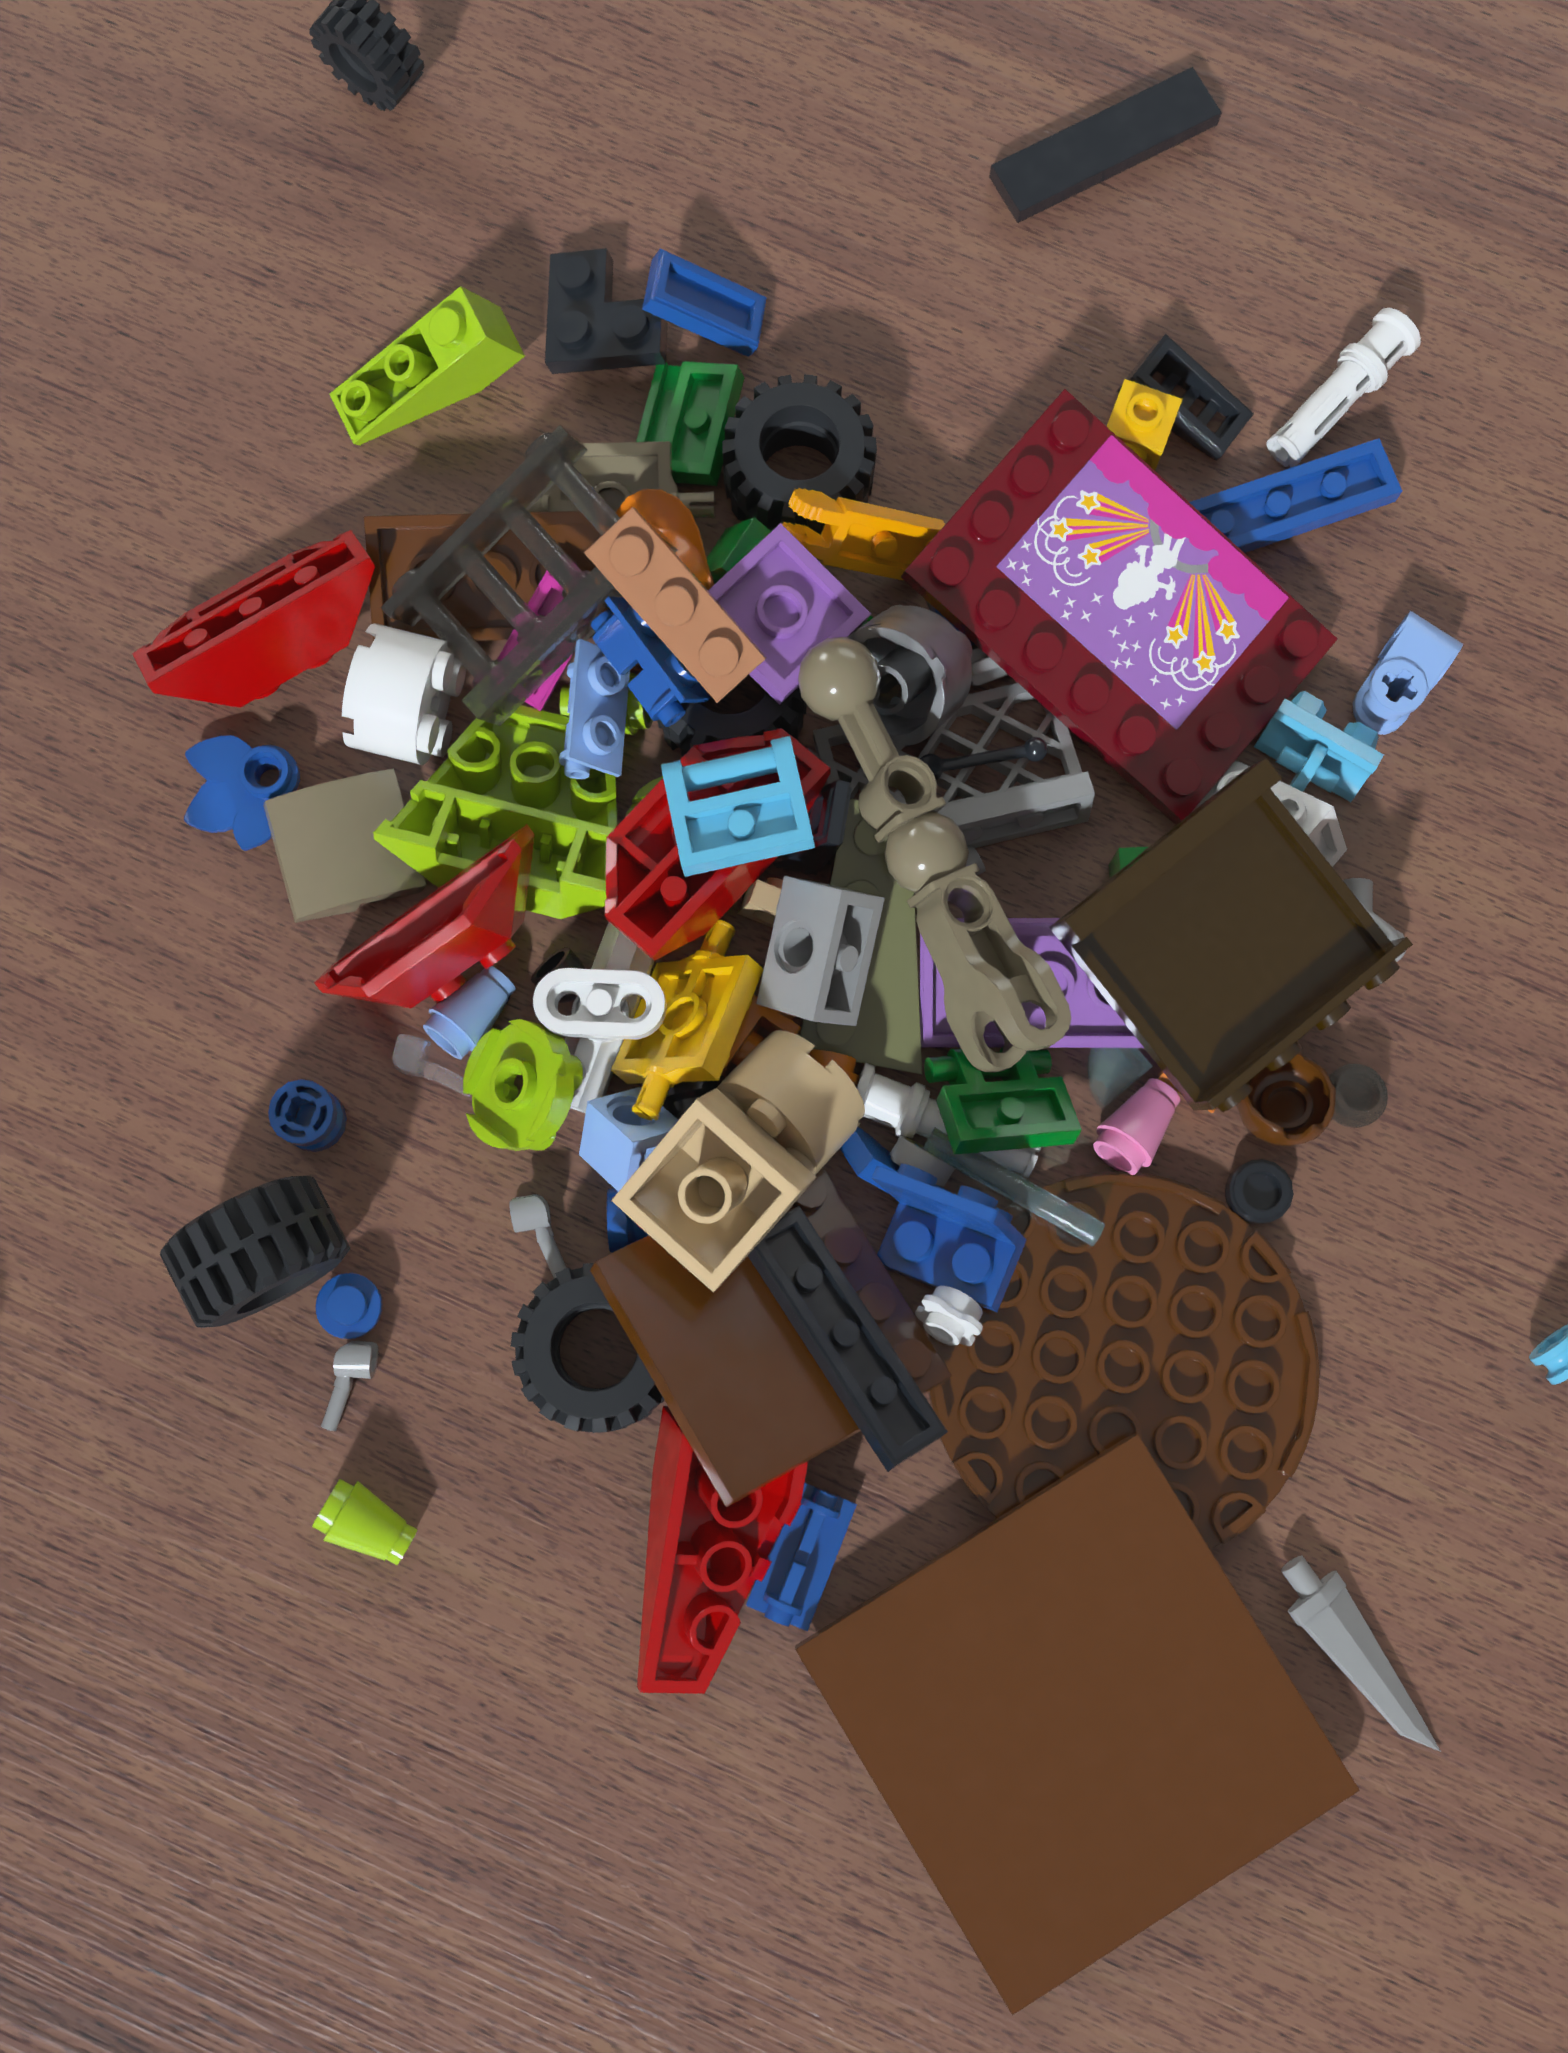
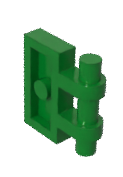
M1001 1047L1000 1051L996 1053H1002L1003 1047ZM951 1049L948 1051L947 1056L926 1058L924 1063L926 1080L929 1083L949 1081L950 1084L942 1087L936 1102L954 1155L1075 1143L1082 1128L1063 1077L1038 1078L1037 1075L1048 1074L1051 1071L1052 1058L1049 1050H1027L1023 1057L1012 1067L996 1073L983 1072L975 1068L968 1061L962 1049ZM1001 1077L1003 1081L985 1082L984 1079Z

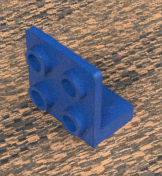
M901 1163L897 1172L877 1166L872 1179L899 1202L877 1253L884 1267L934 1288L938 1286L952 1287L970 1296L980 1306L998 1312L1027 1240L1011 1224L1013 1216L996 1207L998 1204L997 1199L974 1188L960 1186L956 1195L936 1185L938 1179L935 1176L914 1166Z

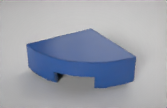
M857 1127L851 1137L840 1147V1150L858 1177L887 1192L872 1179L877 1166L897 1172L900 1166L891 1160L890 1152L864 1130Z

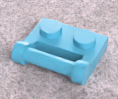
M790 736L771 740L772 747L683 767L681 760L661 764L681 867L685 877L815 848ZM778 773L780 782L692 802L689 801L688 792Z

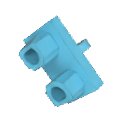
M1306 691L1300 692L1291 702L1284 699L1254 747L1276 759L1278 764L1296 773L1290 786L1303 792L1308 783L1312 782L1327 792H1333L1351 802L1368 777L1377 769L1384 754L1375 750L1379 737L1378 732L1361 722H1349L1344 730L1341 731L1322 720L1327 711L1324 702Z

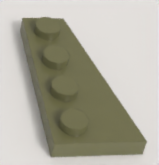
M850 798L843 843L834 854L829 884L885 898L857 1025L813 1022L802 1018L799 1036L814 1044L815 1047L813 1049L844 1054L855 1058L856 1062L860 1063L866 1062L875 1066L922 1074L915 907L910 908L907 900L914 896V892L901 887L889 873L885 858L887 840L877 843L874 835L878 831L869 826L861 816L858 805L859 800Z

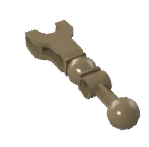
M848 637L827 638L809 649L801 661L798 676L801 697L814 713L832 721H839L869 781L859 794L858 805L861 816L869 826L878 831L874 835L877 843L887 840L885 858L889 873L901 887L916 893L907 900L910 908H917L916 921L919 932L942 978L947 1021L968 1061L978 1070L993 1073L1004 1071L1016 1064L1027 1050L1048 1048L1063 1038L1071 1024L1069 1004L1049 964L1038 953L1026 947L1018 939L994 892L987 882L976 876V873L980 871L977 864L974 863L966 867L969 851L965 835L953 819L937 813L946 805L943 797L937 798L936 796L937 783L932 770L917 757L899 756L873 704L881 679L877 660L865 645ZM888 786L898 789L904 796L906 804L897 801L890 793ZM948 901L959 907L962 911L964 922L954 918L949 910ZM1023 1002H1032L1041 1007L1046 1017L1045 1029H1038L1029 1023L1021 1005ZM989 1022H994L998 1031L1003 1036L1004 1047L1002 1053L994 1052L985 1043L983 1035L985 1026Z

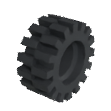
M333 0L309 29V34L313 37L311 40L313 47L321 51L319 58L324 64L332 66L334 70L331 73L338 81L342 78L348 84L347 89L352 94L356 95L359 92L365 103L370 106L375 103L379 110H393L424 73L422 71L424 69V61L418 58L421 55L418 47L408 42L411 36L406 29H399L394 24L397 19L389 11L386 15L380 11V4L375 0H369L368 2L366 0Z

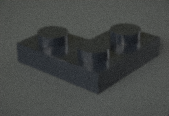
M607 248L550 254L545 364L552 374L666 364L668 321L642 310L644 299L612 302L614 261Z

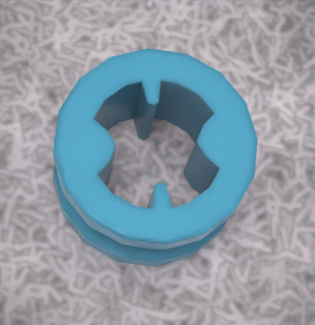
M1568 1324L1545 1338L1529 1355V1359L1535 1366L1542 1364L1548 1369L1546 1379L1551 1385H1557L1568 1379Z

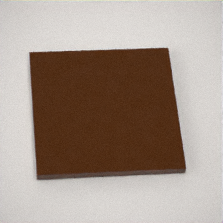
M1135 1432L795 1645L796 1652L1012 2015L1360 1791L1140 1436Z

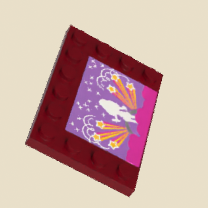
M1066 389L1059 394L900 576L1175 825L1197 807L1273 717L1283 700L1289 698L1338 640Z

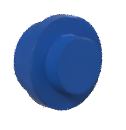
M344 1273L331 1278L323 1285L316 1299V1315L320 1325L329 1334L342 1339H355L369 1333L377 1325L383 1309L382 1297L377 1286L370 1279L355 1273Z

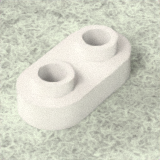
M557 969L541 979L533 996V1007L539 1021L549 1031L564 1037L642 1039L653 1034L661 1026L667 1010L666 998L660 985L654 978L639 971ZM566 994H576L580 997L581 1001L579 1010L569 1016L560 1014L558 1011L559 1000ZM632 996L641 997L646 1001L644 1013L637 1018L626 1017L622 1011L624 1002Z

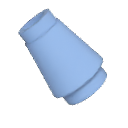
M493 966L487 969L484 968L480 973L466 981L453 994L429 1009L431 1017L423 1025V1028L429 1037L444 1051L456 1059L462 1060L469 1051H473L481 1037L491 1030L508 1002V998L516 990L515 986L497 968Z

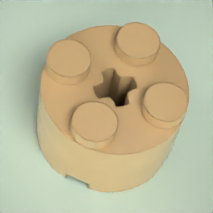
M772 1031L718 1085L717 1089L816 1175L861 1124L858 1121L865 1115V1105L853 1081L834 1060H831L824 1068L808 1055L815 1047L814 1044L791 1032Z

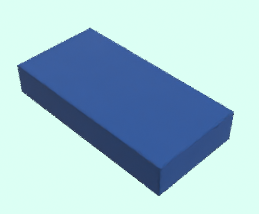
M660 248L651 261L642 310L750 357L759 345L767 297Z

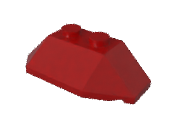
M351 530L337 535L333 541H320L294 551L184 613L162 630L152 644L148 643L133 653L134 659L147 685L154 694L241 708L255 699L270 696L284 682L307 669L324 665L335 653L349 646L375 565Z
M783 729L766 731L764 735L735 737L694 745L680 759L683 767L772 747L771 740L790 736L807 813H809L831 774V769L828 765ZM778 773L688 792L689 801L692 802L780 782ZM662 778L606 837L605 917L655 961L706 934L777 857L685 877L681 867L664 779Z
M526 824L333 963L314 984L322 993L410 1009L428 996L436 1004L446 999L467 981L461 974L478 961L487 969L504 958L516 947L511 938L525 919L535 837L533 831Z

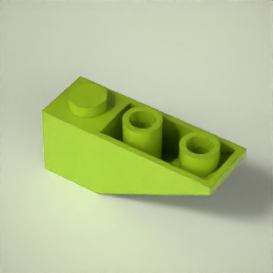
M460 286L329 395L353 444L359 446L481 392L523 359L525 354L501 307Z

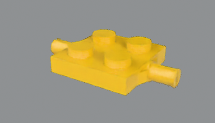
M718 920L706 933L700 950L696 951L695 954L680 961L656 964L651 977L660 985L666 998L667 1010L664 1021L653 1034L645 1038L624 1039L611 1068V1071L627 1084L643 1083L636 1102L631 1108L637 1116L650 1121L653 1119L655 1121L658 1120L668 1091L675 1084L681 1082L719 1081L723 1068L729 1060L730 1051L746 1011L751 1005L752 997L763 968L749 955L724 957L736 932L735 928L726 921ZM643 998L633 1018H637L644 1013L646 1001Z

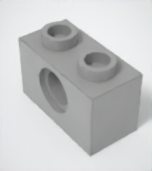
M784 876L756 1004L813 1022L856 1026L885 898L826 883Z

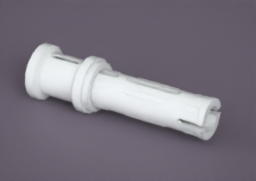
M1383 308L1373 318L1372 328L1358 343H1350L1341 351L1337 364L1338 367L1332 375L1304 402L1288 422L1269 438L1267 448L1272 457L1285 467L1289 465L1291 468L1297 466L1318 440L1336 424L1364 393L1377 391L1387 381V371L1402 356H1410L1420 346L1421 337L1415 324L1399 310L1393 308Z
M865 1062L856 1087L865 1105V1115L863 1117L894 1128L895 1136L897 1137L902 1135L905 1138L912 1139L916 1133L951 1147L935 1099L929 1098L930 1091L925 1089V1085L916 1082L912 1087L876 1074L875 1066ZM1041 1147L969 1154L1028 1178L1038 1159L1035 1152H1039Z

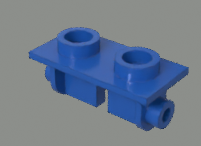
M608 596L604 600L611 610L604 611L591 622L590 626L595 631L593 641L619 675H625L637 663L640 664L643 670L627 686L653 721L661 720L665 727H669L685 715L686 711L681 706L682 703L707 702L711 699L701 684L624 597Z
M804 1483L801 1506L791 1525L784 1524L768 1555L772 1563L762 1582L759 1580L755 1581L746 1606L765 1613L764 1616L776 1623L787 1627L791 1624L808 1632L857 1504Z

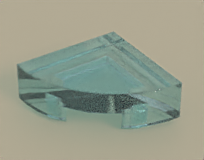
M1090 1048L1088 1078L1089 1087L1095 1101L1103 1110L1153 1066L1137 1048Z

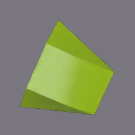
M493 698L448 748V758L427 781L420 780L410 791L411 799L391 821L385 819L373 832L374 840L439 888L527 824L535 834L526 911L564 919L605 907L606 837L618 825L616 777L593 768L590 769V776L586 779H573L565 776V766L559 763V754L564 751L566 724L569 723V717Z

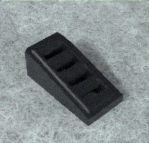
M1167 334L1147 351L1126 378L1170 394L1176 385L1186 390L1180 397L1182 402L1171 431L1214 460L1222 457L1254 414ZM1156 371L1165 376L1161 384L1152 378ZM1121 384V386L1117 389V391H1116L1117 393L1120 392L1121 387H1122V384ZM1198 398L1205 403V406L1195 417L1188 409ZM1219 412L1226 418L1215 433H1213L1206 425L1215 413Z
M836 780L823 786L812 805L808 817L815 848L778 856L773 862L774 866L813 875L821 872L843 843L852 787H849L850 782Z

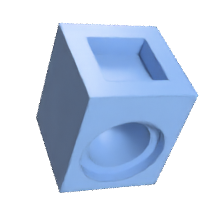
M641 1087L587 1101L579 1155L618 1192L678 1121L663 1106L656 1121L654 1119L652 1121L637 1116L631 1108L636 1102Z

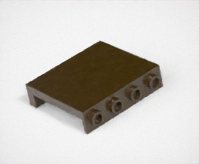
M1267 758L1242 771L1049 927L1194 1111L1218 1108L1221 1112H1225L1241 1102L1253 1090V1087L1248 1082L1266 1066L1270 1071H1274L1293 1059L1302 1050V1046L1297 1040L1314 1026L1320 1031L1341 1019L1351 1009L1347 999L1361 987L1365 986L1367 990H1371L1394 975L1400 968L1395 959L1413 945L1407 937L1389 940L1271 790V787L1279 782L1282 777Z

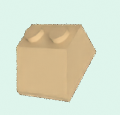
M716 1088L693 1102L611 1201L714 1292L770 1232L817 1177Z

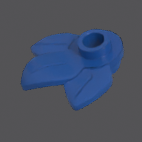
M232 735L206 739L189 748L185 752L187 760L207 782L201 786L185 813L184 821L191 827L210 833L226 832L233 829L235 839L244 851L256 848L270 840L272 835L264 809V802L296 791L300 782L299 767L291 754L285 749L274 745H262L252 748L243 740ZM271 769L279 771V778L275 784L268 787L260 785V778L264 772Z

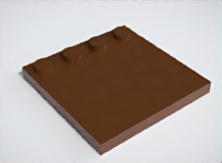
M822 1167L815 1175L817 1178L787 1212L800 1206L924 1395L942 1385L952 1375ZM650 1235L595 1261L590 1270L726 1507L860 1431L748 1256L714 1292Z

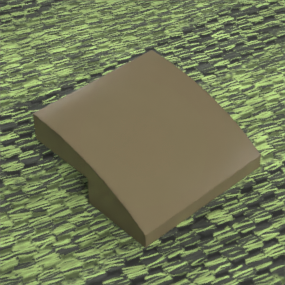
M394 769L325 782L283 794L264 802L266 817L295 923L355 912L360 904L418 894L426 887L424 876L374 840L373 832L385 819L391 821L404 807Z

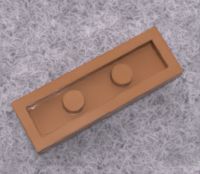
M632 507L584 552L717 703L767 658L636 508Z

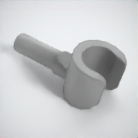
M537 1194L515 1197L509 1202L514 1232L535 1230L537 1243L555 1279V1273L567 1267L553 1238L554 1233L551 1229V1215L548 1202Z
M351 1341L340 1347L336 1352L333 1365L334 1375L336 1376L333 1385L335 1387L321 1424L322 1428L330 1431L337 1430L349 1393L352 1390L353 1378L373 1379L378 1361V1345L376 1343Z

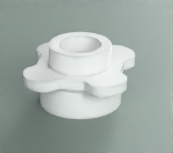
M938 1286L932 1295L924 1296L922 1300L924 1306H918L915 1311L917 1318L924 1323L923 1327L926 1332L936 1340L947 1345L956 1346L962 1344L971 1346L975 1340L973 1335H980L983 1329L982 1324L979 1322L983 1314L980 1305L967 1294L952 1287Z

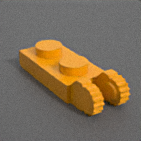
M798 488L793 491L788 502L789 507L793 509V512H796L805 519L808 518L811 521L816 520L817 522L825 523L821 535L805 525H794L790 522H783L782 524L816 559H819L821 564L903 580L900 577L945 525L941 519L841 497L834 500L822 492L809 491L805 488Z

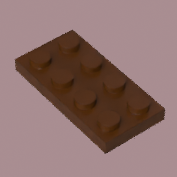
M615 510L364 516L366 552L375 565L369 584L372 624L376 623L445 641L508 640L547 569L555 571L602 601L608 596L617 597L615 587L584 553L616 523ZM605 601L596 617L604 611L611 610ZM591 626L584 638H593L595 631Z

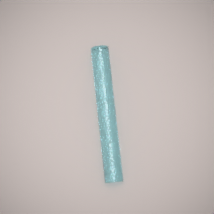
M936 1127L933 1128L922 1148L953 1168L1090 1246L1095 1245L1104 1230L1105 1224L987 1156L981 1153L954 1155L948 1135Z

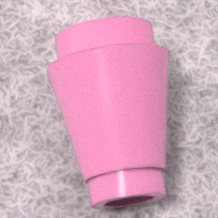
M1149 1079L1143 1087L1097 1127L1099 1137L1093 1144L1097 1155L1115 1170L1127 1172L1130 1175H1135L1141 1167H1149L1173 1117L1175 1108L1180 1103L1178 1093L1161 1080Z

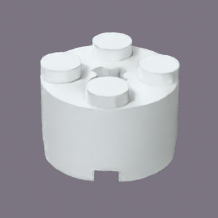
M376 623L371 624L365 632L375 636L371 647L357 646L348 672L343 697L342 717L354 719V735L342 732L344 743L351 748L419 765H424L432 755L443 758L447 753L452 735V722L445 720L450 697H458L461 693L466 675V661L454 658L453 646L449 641Z

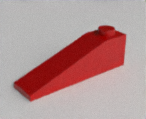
M663 1406L652 1472L637 1687L640 1693L705 1694L741 1623L738 1614L755 1581L759 1580L762 1582L772 1563L768 1557L784 1524L791 1525L801 1506L808 1461L726 1507L668 1406Z

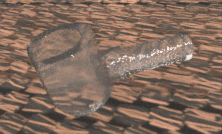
M400 1034L397 1037L392 1059L395 1068L400 1073L413 1077H425L431 1081L435 1080L468 1098L471 1097V1094L463 1093L462 1076L439 1064L428 1062L432 1045L430 1041L405 1034Z

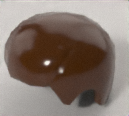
M1300 1051L1293 1059L1280 1068L1270 1071L1266 1066L1248 1082L1253 1087V1090L1236 1105L1244 1126L1257 1138L1275 1145H1299L1318 1138L1328 1127L1335 1115L1336 1089L1325 1068L1304 1056Z

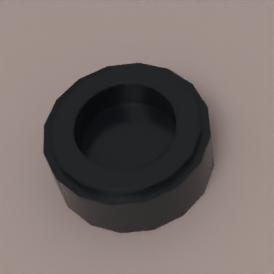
M1265 1159L1251 1160L1235 1168L1228 1177L1225 1186L1226 1203L1230 1210L1240 1216L1246 1223L1253 1225L1267 1224L1282 1217L1290 1208L1294 1195L1292 1181L1287 1172L1277 1163Z

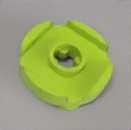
M522 1019L509 1021L511 1024L503 1030L492 1028L484 1034L469 1057L463 1077V1093L472 1095V1107L475 1115L466 1113L473 1132L487 1145L514 1151L528 1149L545 1150L554 1142L556 1132L560 1129L568 1115L574 1091L580 1086L583 1079V1066L577 1056L570 1055L564 1039L549 1031L543 1024ZM522 1075L523 1087L518 1096L519 1090L513 1084L516 1076Z

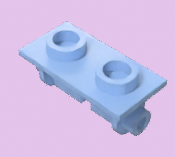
M583 639L576 640L574 662L570 663L567 667V675L570 678L567 713H570L569 723L566 724L564 751L559 754V763L565 766V776L573 779L588 778L592 768L619 777L622 773L629 688L627 684L629 683L630 671L625 675H619L597 645Z

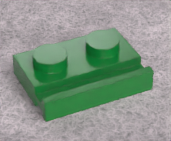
M667 361L665 365H656L636 442L670 441L672 444V477L675 483L717 486L723 465L722 441L725 440L724 428L728 417H735V405L739 402L745 379L739 366L736 364L682 361L681 366L668 365Z

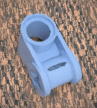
M1410 610L1378 656L1379 661L1355 695L1352 705L1356 721L1377 731L1380 735L1396 731L1406 721L1410 713L1414 712L1423 703L1430 690L1433 689L1460 652L1463 643ZM1386 694L1389 695L1393 700H1389L1386 697Z

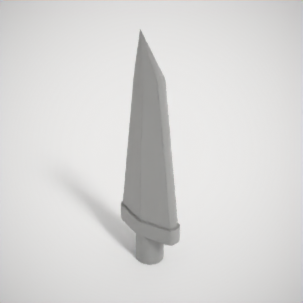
M1302 1555L1286 1563L1282 1567L1281 1572L1299 1595L1297 1601L1288 1609V1613L1295 1623L1303 1627L1399 1735L1440 1751L1420 1713L1347 1591L1346 1583L1337 1571H1331L1322 1579H1319Z

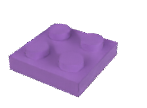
M781 523L708 590L767 657L749 675L779 705L799 687L798 676L801 661L809 649L827 638L848 637L864 625L871 615Z

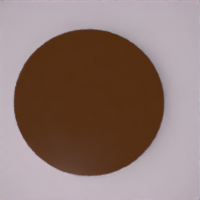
M1122 1171L1098 1172L1070 1177L1025 1195L1003 1209L1013 1216L1011 1224L1027 1240L998 1312L980 1306L983 1314L979 1322L982 1324L983 1329L980 1335H973L975 1340L971 1346L962 1344L956 1346L947 1345L928 1334L929 1340L952 1375L942 1385L928 1392L932 1409L948 1431L940 1440L952 1465L965 1485L996 1518L1002 1516L1134 1432L1140 1436L1209 1549L1227 1543L1246 1530L1267 1511V1506L1281 1491L1288 1478H1292L1307 1448L1315 1422L1319 1398L1320 1370L1317 1342L1309 1311L1305 1310L1301 1296L1289 1275L1291 1271L1276 1249L1258 1229L1254 1230L1240 1216L1224 1206L1225 1203L1195 1187L1165 1177L1146 1173L1130 1175Z

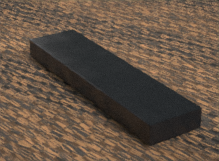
M1191 67L992 164L989 178L1014 219L1019 223L1217 126L1222 112L1194 68Z
M800 1206L787 1212L749 1253L748 1257L886 1471L889 1472L939 1440L948 1431Z

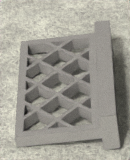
M1019 683L968 694L961 708L930 735L931 738L918 756V759L926 754H933L940 742L965 755L988 751L986 750L998 730L1002 729L1024 741L1032 737H1040L1048 746L1047 753L1061 759L1066 775L1042 779L1025 770L1026 765L1030 761L1026 757L1019 758L1016 764L1009 761L985 764L1007 776L998 791L985 794L964 784L975 766L962 768L956 778L942 773L941 777L936 780V783L947 790L943 797L946 805L937 813L953 819L964 833L967 846L972 845L974 848L1089 821L1095 792L1088 771L1082 772L1068 727L1045 707L1046 717L1037 731L1008 716L1016 703L1035 699ZM973 714L990 723L977 745L949 731L957 717ZM841 725L813 730V741L819 759L831 769V774L825 782L826 785L839 779L850 782L849 787H852L850 798L853 799L858 790L862 791L869 781L862 767L856 773L834 761L830 747L849 742ZM1050 728L1054 739L1046 736ZM897 750L899 756H911L901 750ZM1016 781L1023 784L1013 787ZM898 789L895 793L890 791L897 801L906 804L904 796ZM956 796L963 798L953 801Z

